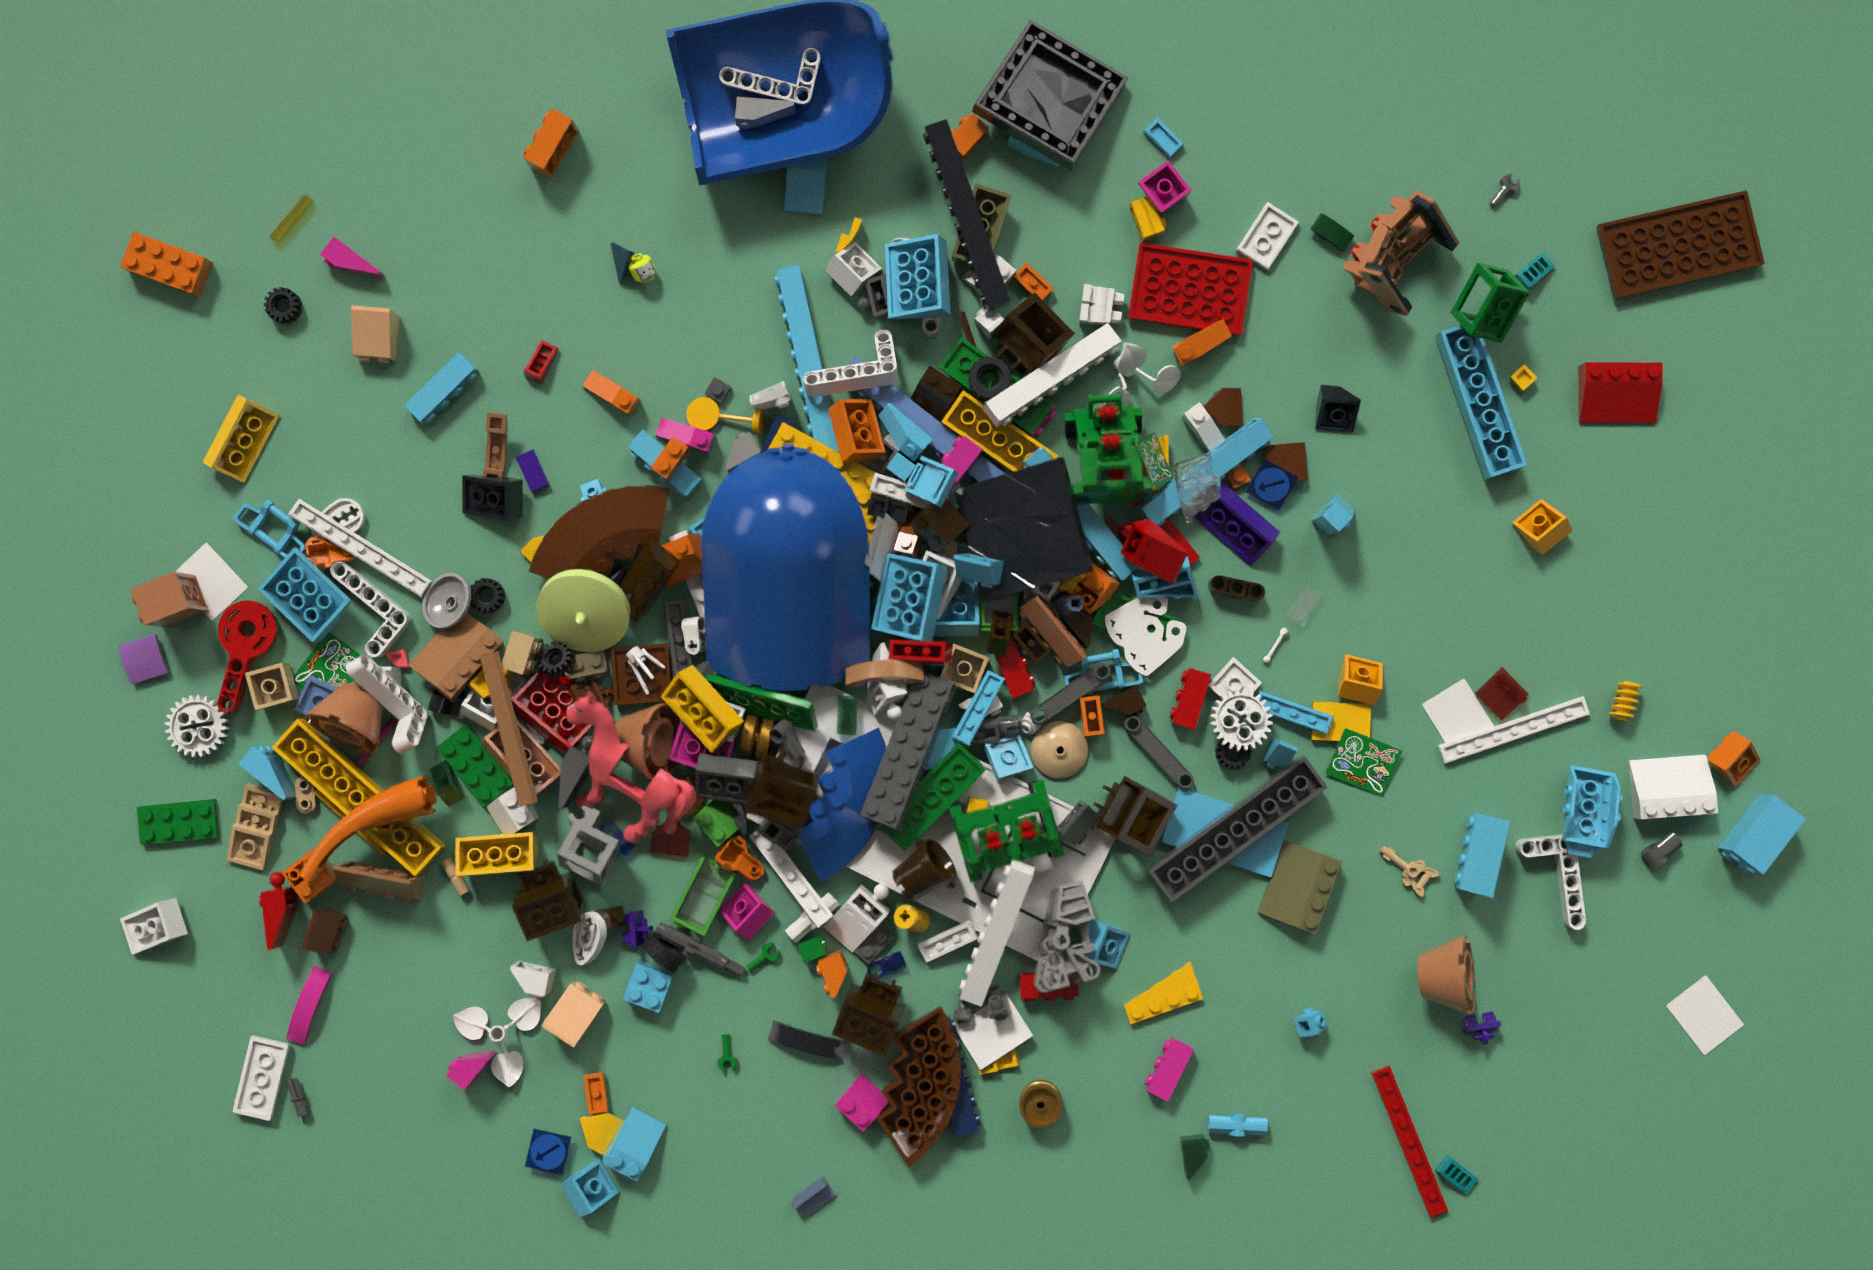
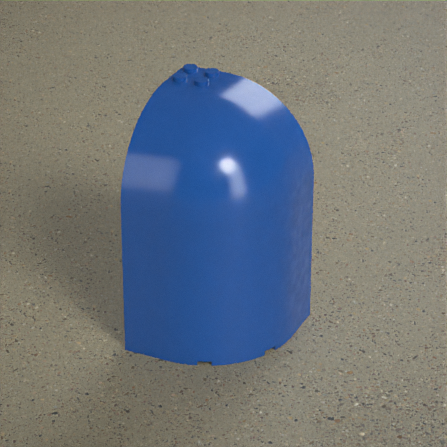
M806 0L666 30L682 99L686 98L687 101L684 102L685 114L691 134L694 166L699 186L840 155L867 139L878 127L887 111L892 93L890 62L894 61L889 45V33L886 23L881 22L878 12L865 3L854 0ZM809 48L817 49L821 61L812 100L808 105L795 104L794 114L757 128L742 129L736 126L735 111L737 97L778 99L724 85L719 78V73L723 68L731 67L796 84L804 52ZM815 53L807 55L808 62L813 63L817 60ZM726 72L723 79L726 82H730L733 80L734 75L732 72ZM805 72L802 76L805 82H810L813 78L810 72ZM743 78V86H750L752 84V78ZM765 81L761 84L762 91L767 92L770 90V82ZM783 86L779 90L781 96H787L790 92L787 86ZM801 91L798 94V99L806 101L808 93Z
M791 443L783 444L779 448H770L766 452L743 461L728 474L716 490L707 509L702 529L701 549L707 661H709L713 671L733 681L750 687L753 684L762 685V689L806 690L810 685L818 684L819 687L842 681L846 679V668L870 661L869 567L865 564L867 553L869 557V539L865 518L858 499L846 479L831 463L814 453L808 452L807 449L795 447Z

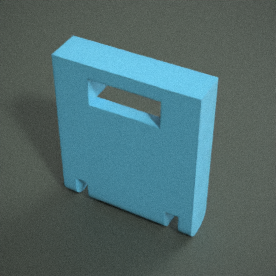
M921 456L920 460L927 464L924 466L917 463L907 482L914 489L905 487L904 491L942 507L959 473L952 468Z

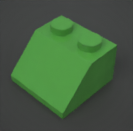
M712 800L692 818L717 847L738 830L733 820L738 816V813L731 803L727 801Z

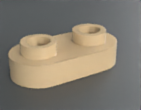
M304 776L298 777L295 782L297 809L301 813L306 814L313 812L317 808L318 802L317 796L314 794L317 788ZM304 781L307 783L306 788L302 787ZM305 800L308 802L307 807L303 806Z

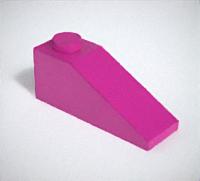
M335 237L331 239L320 253L325 258L323 262L332 269L336 266L343 271L381 278L384 276L382 272Z
M661 418L655 435L666 440H670L673 436L689 448L710 454L716 438L713 433L665 418Z

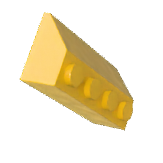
M237 395L203 463L245 483L280 415Z
M693 665L678 672L661 695L662 699L711 753L727 741L744 722Z
M533 832L456 838L455 876L534 871L538 858V837Z

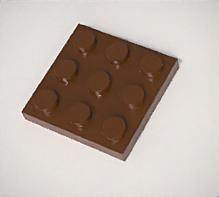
M669 644L638 646L640 649L644 648L666 667L662 669L644 656L646 660L643 663L654 676V679H650L640 665L636 666L647 686L649 695H646L631 665L627 662L629 659L626 654L636 646L612 647L611 663L614 705L664 702L661 695L671 683Z

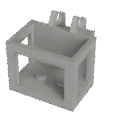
M582 806L581 808L584 810L582 811L584 815L582 819H576L573 813L568 815L572 828L557 853L559 866L601 887L619 854V840L596 829L601 821L600 811ZM581 843L601 852L596 860L597 864L575 854Z

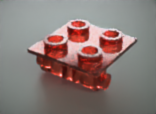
M1503 667L1475 693L1501 721L1520 703H1524L1529 695Z

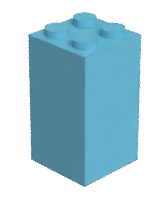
M1759 793L1719 845L1718 849L1723 852L1722 855L1726 859L1737 862V867L1743 872L1764 875L1806 819L1776 795Z

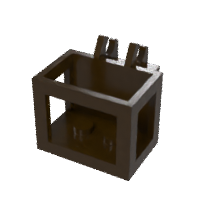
M1034 292L1007 314L993 332L992 336L999 342L995 347L999 352L995 356L997 359H1000L1005 355L1013 363L1009 368L1011 373L1017 370L1021 375L1026 371L1030 374L1054 358L1075 333Z
M781 749L778 757L763 754L746 795L745 812L801 831L818 792V773L808 770L807 767L803 766L806 758L804 755H799L795 765L785 762L787 749Z
M1126 776L1123 777L1120 784L1114 782L1112 788L1103 785L1102 788L1109 791L1110 795L1104 806L1097 802L1093 804L1099 808L1097 814L1101 818L1097 827L1150 856L1178 805Z
M545 860L543 866L535 868L534 871L517 874L522 890L517 891L512 909L527 942L582 921L586 904L572 872L560 875L555 861L549 862V860ZM571 888H573L575 892V895L579 902L578 904H576V901L571 892Z
M876 972L874 976L866 973L861 986L851 984L831 1035L886 1057L905 1008V1004L897 1002L902 987L895 985V980H892L891 985L878 980V973Z

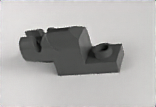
M1019 715L984 718L971 744L1000 742V737H1012L1020 734Z

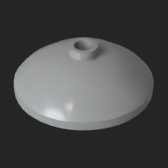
M445 573L437 577L429 585L423 598L422 611L425 620L431 626L446 629L454 626L464 617L471 601V589L467 580L456 573Z

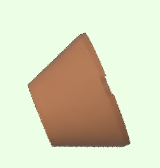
M353 683L342 684L308 711L305 716L306 719L309 718L308 723L315 730L342 745L345 743L355 746V750L366 753H375L379 748L382 704L359 685Z
M657 704L624 716L615 724L619 742L621 744L626 743L629 746L621 761L651 780L654 779L660 769L665 770L671 775L677 765V762L669 760V756L681 720L668 704Z
M1462 935L1419 955L1418 983L1422 998L1471 1015L1475 1009L1476 994H1473V984H1475L1474 961L1470 941H1465V938H1468V936Z

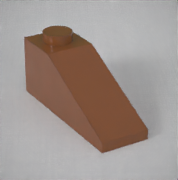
M912 507L907 524L904 523L899 532L894 547L896 555L917 558L922 538L912 528L910 523L917 513L923 510L922 508Z

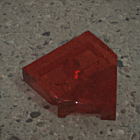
M679 820L676 824V831L671 834H667L663 829L665 822L656 826L651 835L650 852L684 857L689 856L691 839L689 829H686Z

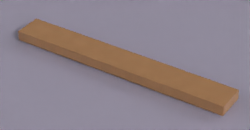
M496 651L480 656L519 807L536 803L538 800L499 652Z

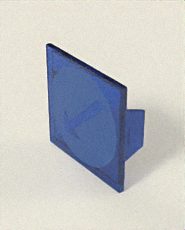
M1264 459L1246 493L1280 510L1299 477Z
M534 1128L525 1167L563 1175L571 1137Z

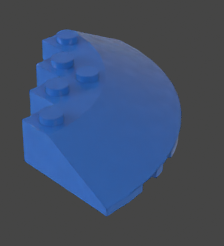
M879 727L826 751L833 769L818 776V784L823 795L815 798L809 812L813 821L803 825L801 831L796 829L820 882L834 875L851 862L868 843L876 830L877 822L864 818L860 813L886 750Z

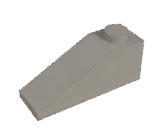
M737 97L735 111L736 126L742 129L757 128L795 113L794 101Z

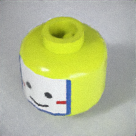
M636 254L631 258L632 261L629 263L628 268L636 282L645 284L655 278L654 275L657 270L650 256Z

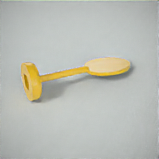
M699 397L689 404L686 411L689 424L705 431L713 428L719 419L751 422L753 432L759 435L763 433L765 428V409L757 408L752 418L720 414V409L715 401L707 397Z

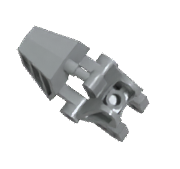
M1083 881L1060 885L1051 892L1043 926L1048 927V937L1042 939L1039 943V951L1045 956L1038 960L1034 978V987L1040 993L1069 986L1068 977L1076 985L1095 979L1100 974L1099 965L1084 956V954L1094 950V944L1090 942L1089 938L1090 929L1088 922L1095 919ZM1078 926L1082 943L1069 946L1068 930ZM1089 965H1093L1096 968V974L1094 976L1093 970Z

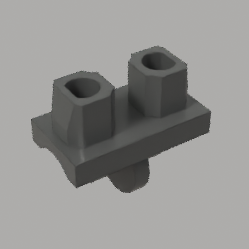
M999 985L989 987V995L987 996L989 1018L1004 1020L1009 1014L1006 992H1001Z

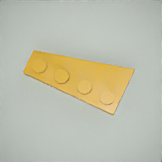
M1189 961L1147 991L1142 992L1124 1004L1130 1024L1203 999L1191 962Z

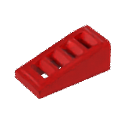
M541 340L523 371L525 377L542 384L559 348ZM542 349L551 352L550 355L545 352H542ZM539 356L544 357V358H546L547 360L544 361V360L540 359ZM538 363V364L542 365L543 367H542V368H541V367H538V366H536L535 364Z

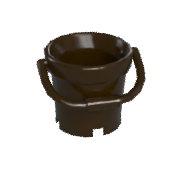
M918 837L915 841L917 850L892 871L896 886L902 885L905 890L901 893L911 901L921 898L940 886H945L949 889L956 887L954 882L957 874L952 859L938 842L930 838L924 840L922 837Z

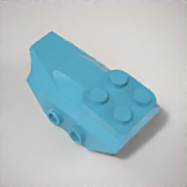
M1570 765L1567 785L1564 790L1566 803L1563 805L1562 810L1563 815H1565L1562 840L1567 846L1568 854L1591 858L1599 850L1609 848L1621 818L1618 811L1622 803V795L1620 794L1621 788L1616 773Z

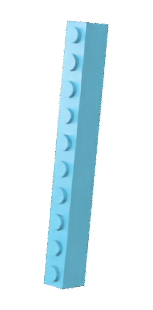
M796 265L777 269L778 275L774 277L776 286L780 287L782 294H779L781 306L784 305L786 310L782 314L784 323L789 324L790 331H787L789 343L793 342L794 350H791L793 361H797L798 365L795 373L797 380L801 379L802 383L799 391L801 399L805 398L806 402L803 410L805 417L809 416L810 424H807L809 436L813 435L815 440L839 452L828 408L831 407L828 395L810 397L805 392L803 376L810 371L822 370L800 266Z

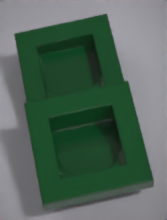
M1320 213L1310 228L1322 240H1327L1340 252H1344L1354 238L1351 232L1323 213Z

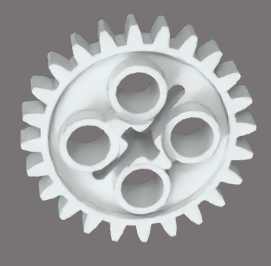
M1237 688L1234 690V695L1229 690L1227 691V697L1223 694L1220 696L1222 702L1219 700L1215 701L1218 707L1211 708L1215 714L1209 716L1214 719L1209 725L1215 726L1212 733L1218 732L1219 735L1216 737V740L1222 738V746L1229 743L1228 749H1232L1235 746L1236 751H1239L1242 746L1243 750L1247 751L1248 745L1251 749H1254L1255 743L1258 745L1262 744L1260 738L1267 739L1264 733L1271 732L1267 726L1273 724V722L1268 721V718L1273 715L1267 714L1266 711L1270 707L1263 706L1266 700L1259 701L1260 694L1254 697L1253 690L1247 694L1245 688L1242 689L1241 693H1239ZM1235 702L1242 703V711L1235 709ZM1251 713L1257 714L1259 718L1257 723L1251 721ZM1243 716V723L1239 724L1238 717ZM1224 717L1231 719L1232 725L1230 727L1225 726L1223 723ZM1248 725L1253 726L1255 731L1251 730ZM1240 728L1247 731L1246 738H1242L1239 735Z
M189 695V700L183 697L182 703L175 702L177 708H170L173 714L166 715L170 722L164 723L170 726V729L165 730V732L171 733V736L167 738V740H174L171 746H179L177 752L184 751L185 756L191 753L192 757H197L198 754L200 757H203L205 752L212 754V749L219 750L217 743L224 744L221 738L228 737L224 730L230 729V727L225 726L229 719H224L223 716L227 713L221 712L218 706H215L217 700L210 701L209 696H205L203 699L202 695H197V697ZM204 710L208 712V717L206 719L202 717V712ZM186 713L189 716V720L187 723H185L183 720V716ZM210 721H213L214 723L213 725L201 726L197 728L181 730V727L197 725L198 723H207ZM207 729L211 731L209 739L205 735ZM189 732L192 734L190 742L186 738Z

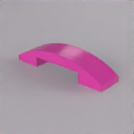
M316 966L312 968L295 1006L286 1039L301 1045L306 1044L312 1029L313 1018L322 994L327 989L332 972Z

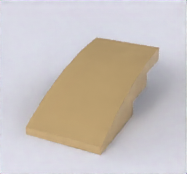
M250 783L244 786L242 803L238 805L236 822L232 825L227 861L259 870L265 869L283 800L270 789Z

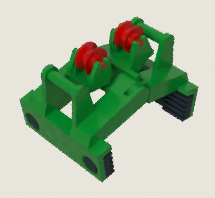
M1121 392L1098 396L1088 394L1087 409H1074V413H1065L1064 415L1065 439L1077 438L1082 482H1073L1072 488L1077 505L1151 500L1152 481L1150 477H1143L1141 455L1136 443L1139 440L1138 434L1142 433L1141 408H1133V405L1122 406ZM1102 403V407L1095 408L1093 411V404ZM1103 403H1110V406L1105 407ZM1123 468L1124 480L1101 481V470Z
M1044 780L1028 782L1030 794L994 806L964 813L961 802L949 807L970 883L982 880V871L1009 865L1012 859L1020 862L1023 859L1026 860L1047 853L1048 857L1054 859L1065 855ZM1033 812H1039V816H1040L1041 823H1042V826H1043L1044 834H1041V831H1040V828H1039V824H1038V821H1037L1036 814H1033V815H1030V816H1026V817H1022V818H1019V819H1018V817H1021V816H1024V815H1027V814H1030V813H1033ZM1008 825L1013 838L1011 840L1008 839L1005 826ZM987 827L976 831L982 852L976 853L971 833L976 829Z

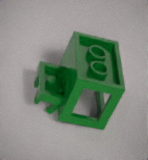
M1477 263L1450 313L1470 336L1502 343L1530 292L1509 270ZM1493 273L1502 275L1500 280ZM1481 276L1491 287L1490 292L1477 315L1461 312L1460 310L1478 277Z

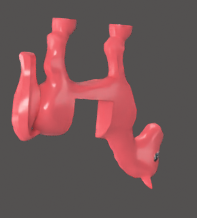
M588 691L586 698H579L566 711L569 723L594 726V739L589 749L588 760L592 777V788L589 792L579 794L576 799L577 806L582 809V806L593 809L595 804H600L604 799V786H608L623 792L641 806V821L637 824L628 825L624 830L623 835L627 841L638 843L642 838L650 835L651 828L660 822L659 812L666 808L667 817L663 829L667 834L674 833L677 821L688 814L696 802L694 787L690 786L688 782L675 779L663 769H660L646 791L614 774V770L618 767L629 746L626 743L621 744L619 742L614 719L603 704L596 701L594 694Z

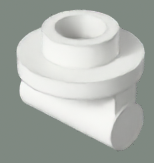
M1029 712L1019 721L1021 730L1030 735L1034 734L1042 726V724H1036L1031 720Z

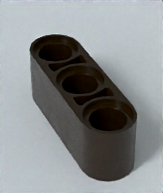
M1221 575L1212 577L1208 582L1209 590L1220 595L1248 601L1261 600L1265 595V588L1259 583ZM1215 579L1222 582L1220 590L1215 589L1213 586ZM1234 583L1239 584L1241 587L1239 594L1234 593L1232 590ZM1253 587L1258 588L1260 591L1257 598L1251 595Z

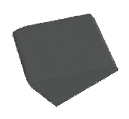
M709 661L701 662L696 666V669L704 678H706L707 674H714Z

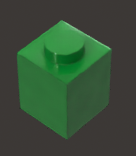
M820 934L797 944L804 963L826 955V949H828L825 938L821 939Z

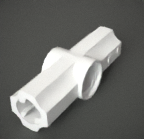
M830 892L821 898L831 912L839 905ZM804 911L800 918L793 922L785 931L797 943L810 930H814L817 926L807 912Z

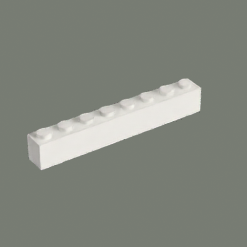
M1108 323L987 401L983 408L984 412L996 428L1000 425H1007L1013 420L1012 417L1018 414L1020 416L1028 410L1027 407L1032 404L1036 406L1043 400L1044 396L1047 394L1051 396L1057 392L1058 387L1062 384L1068 385L1074 380L1073 377L1079 374L1081 376L1085 374L1091 365L1097 366L1104 360L1105 356L1115 354L1119 350L1118 347L1121 339Z
M1013 859L1010 866L1006 865L1003 873L1005 880L998 885L996 891L999 894L998 898H993L990 910L993 911L991 916H986L983 925L986 929L984 932H980L977 940L980 943L979 947H974L971 958L974 960L972 964L968 963L965 971L967 978L966 980L962 979L958 989L961 991L960 999L982 1007L1032 880L1035 867Z

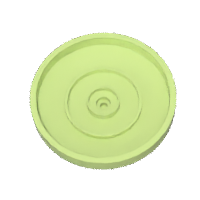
M567 570L554 575L542 587L536 603L537 617L544 631L554 641L565 643L570 649L581 652H597L614 646L624 636L631 615L628 599L620 587L609 578L588 570Z

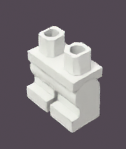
M1084 284L1079 324L1105 325L1108 323L1110 325V323H1121L1122 312L1112 311V305L1123 306L1124 294L1114 292L1112 288L1108 289Z

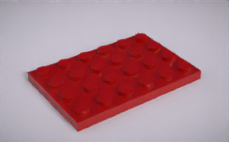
M1140 242L1128 319L1202 330L1224 319L1231 335L1241 336L1253 260Z

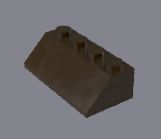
M651 537L647 540L619 586L628 599L631 612L630 619L635 623H638L648 614L681 562Z

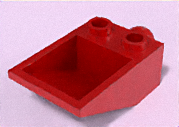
M1150 518L1122 524L1121 534L1127 538L1121 554L1133 565L1172 584L1175 583L1188 552Z
M274 872L269 877V882L274 886V889L260 892L261 896H259V905L263 911L267 950L284 945L298 907L297 893L293 887H282L285 877L281 872Z

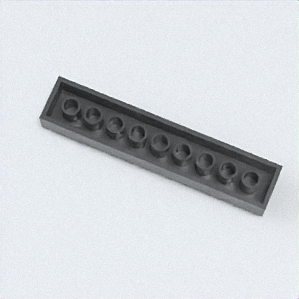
M1300 756L1146 870L1172 903L1328 787L1305 756Z

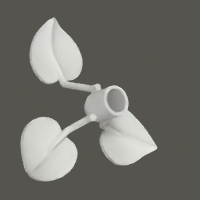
M1124 343L1121 355L1113 363L1114 367L1120 372L1118 376L1121 379L1123 388L1116 387L1108 395L1121 392L1122 406H1127L1130 402L1131 394L1129 391H1126L1127 385L1124 376L1130 377L1135 371L1150 381L1155 382L1153 390L1156 393H1166L1178 383L1181 377L1180 370L1176 366L1168 365L1158 372L1156 378H1152L1137 368L1145 363L1147 358L1146 351L1138 345ZM1104 403V406L1109 407L1110 403Z
M523 998L515 1001L508 1009V1016L513 1021L504 1027L494 1026L489 1028L485 1026L489 1020L488 1015L480 1007H469L453 1015L455 1026L464 1037L471 1040L480 1039L484 1034V1030H487L490 1039L498 1042L504 1054H497L493 1058L491 1070L493 1075L508 1087L512 1086L521 1076L524 1061L519 1052L512 1051L508 1053L503 1040L507 1036V1029L515 1023L520 1030L524 1031L531 1030L538 1024L541 1016V1001L535 998Z

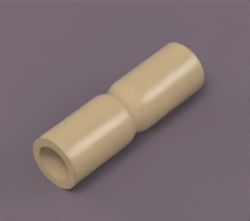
M450 857L441 862L458 895L461 896L470 891L464 879L455 876V863Z

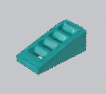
M1542 251L1520 270L1515 277L1528 290L1550 271L1555 264ZM1540 258L1548 265L1547 268L1539 261ZM1536 263L1542 269V272H1540L1533 264ZM1529 268H1531L1538 276L1535 277V276L1531 273V271L1529 270ZM1526 272L1532 281L1530 282L1523 273Z
M1446 1155L1435 1169L1465 1194H1468L1478 1181V1178L1449 1155ZM1453 1164L1454 1166L1450 1170V1172L1448 1174L1445 1173L1448 1170V1168ZM1457 1168H1459V1172L1455 1175L1454 1178H1452L1451 1176L1454 1174ZM1464 1172V1173H1465V1176H1464V1177L1461 1179V1181L1458 1183L1457 1180L1459 1179V1177H1460V1176L1462 1175V1173ZM1470 1177L1471 1181L1464 1188L1462 1185Z

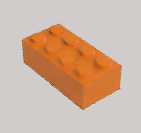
M133 231L120 267L133 274L200 298L213 262L205 257Z

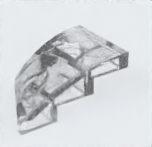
M1208 453L1174 464L1180 505L1186 522L1190 523L1198 512L1206 510L1212 502L1221 497L1220 478L1212 473L1211 455Z

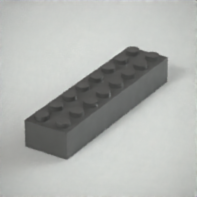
M924 672V683H912L902 707L901 716L897 720L860 813L861 816L901 831L957 689L953 682Z

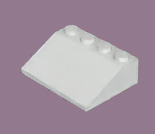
M1706 755L1628 761L1633 818L1651 819L1718 813L1717 793Z

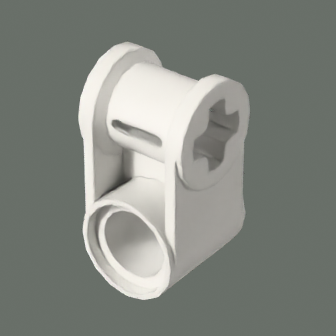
M703 616L684 618L681 628L686 651L691 655L706 651L705 618Z

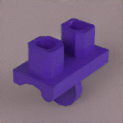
M636 910L624 915L625 925H630V932L623 934V943L631 944V947L642 945L645 942V938H648V931L653 930V925H647V918H644L643 910Z
M1493 1011L1482 1013L1483 1023L1477 1024L1475 1014L1466 1015L1464 1017L1465 1027L1462 1029L1463 1035L1479 1033L1473 1035L1475 1041L1481 1040L1483 1045L1488 1044L1489 1038H1494L1493 1032L1487 1033L1486 1031L1498 1030V1027H1501V1022L1496 1020Z

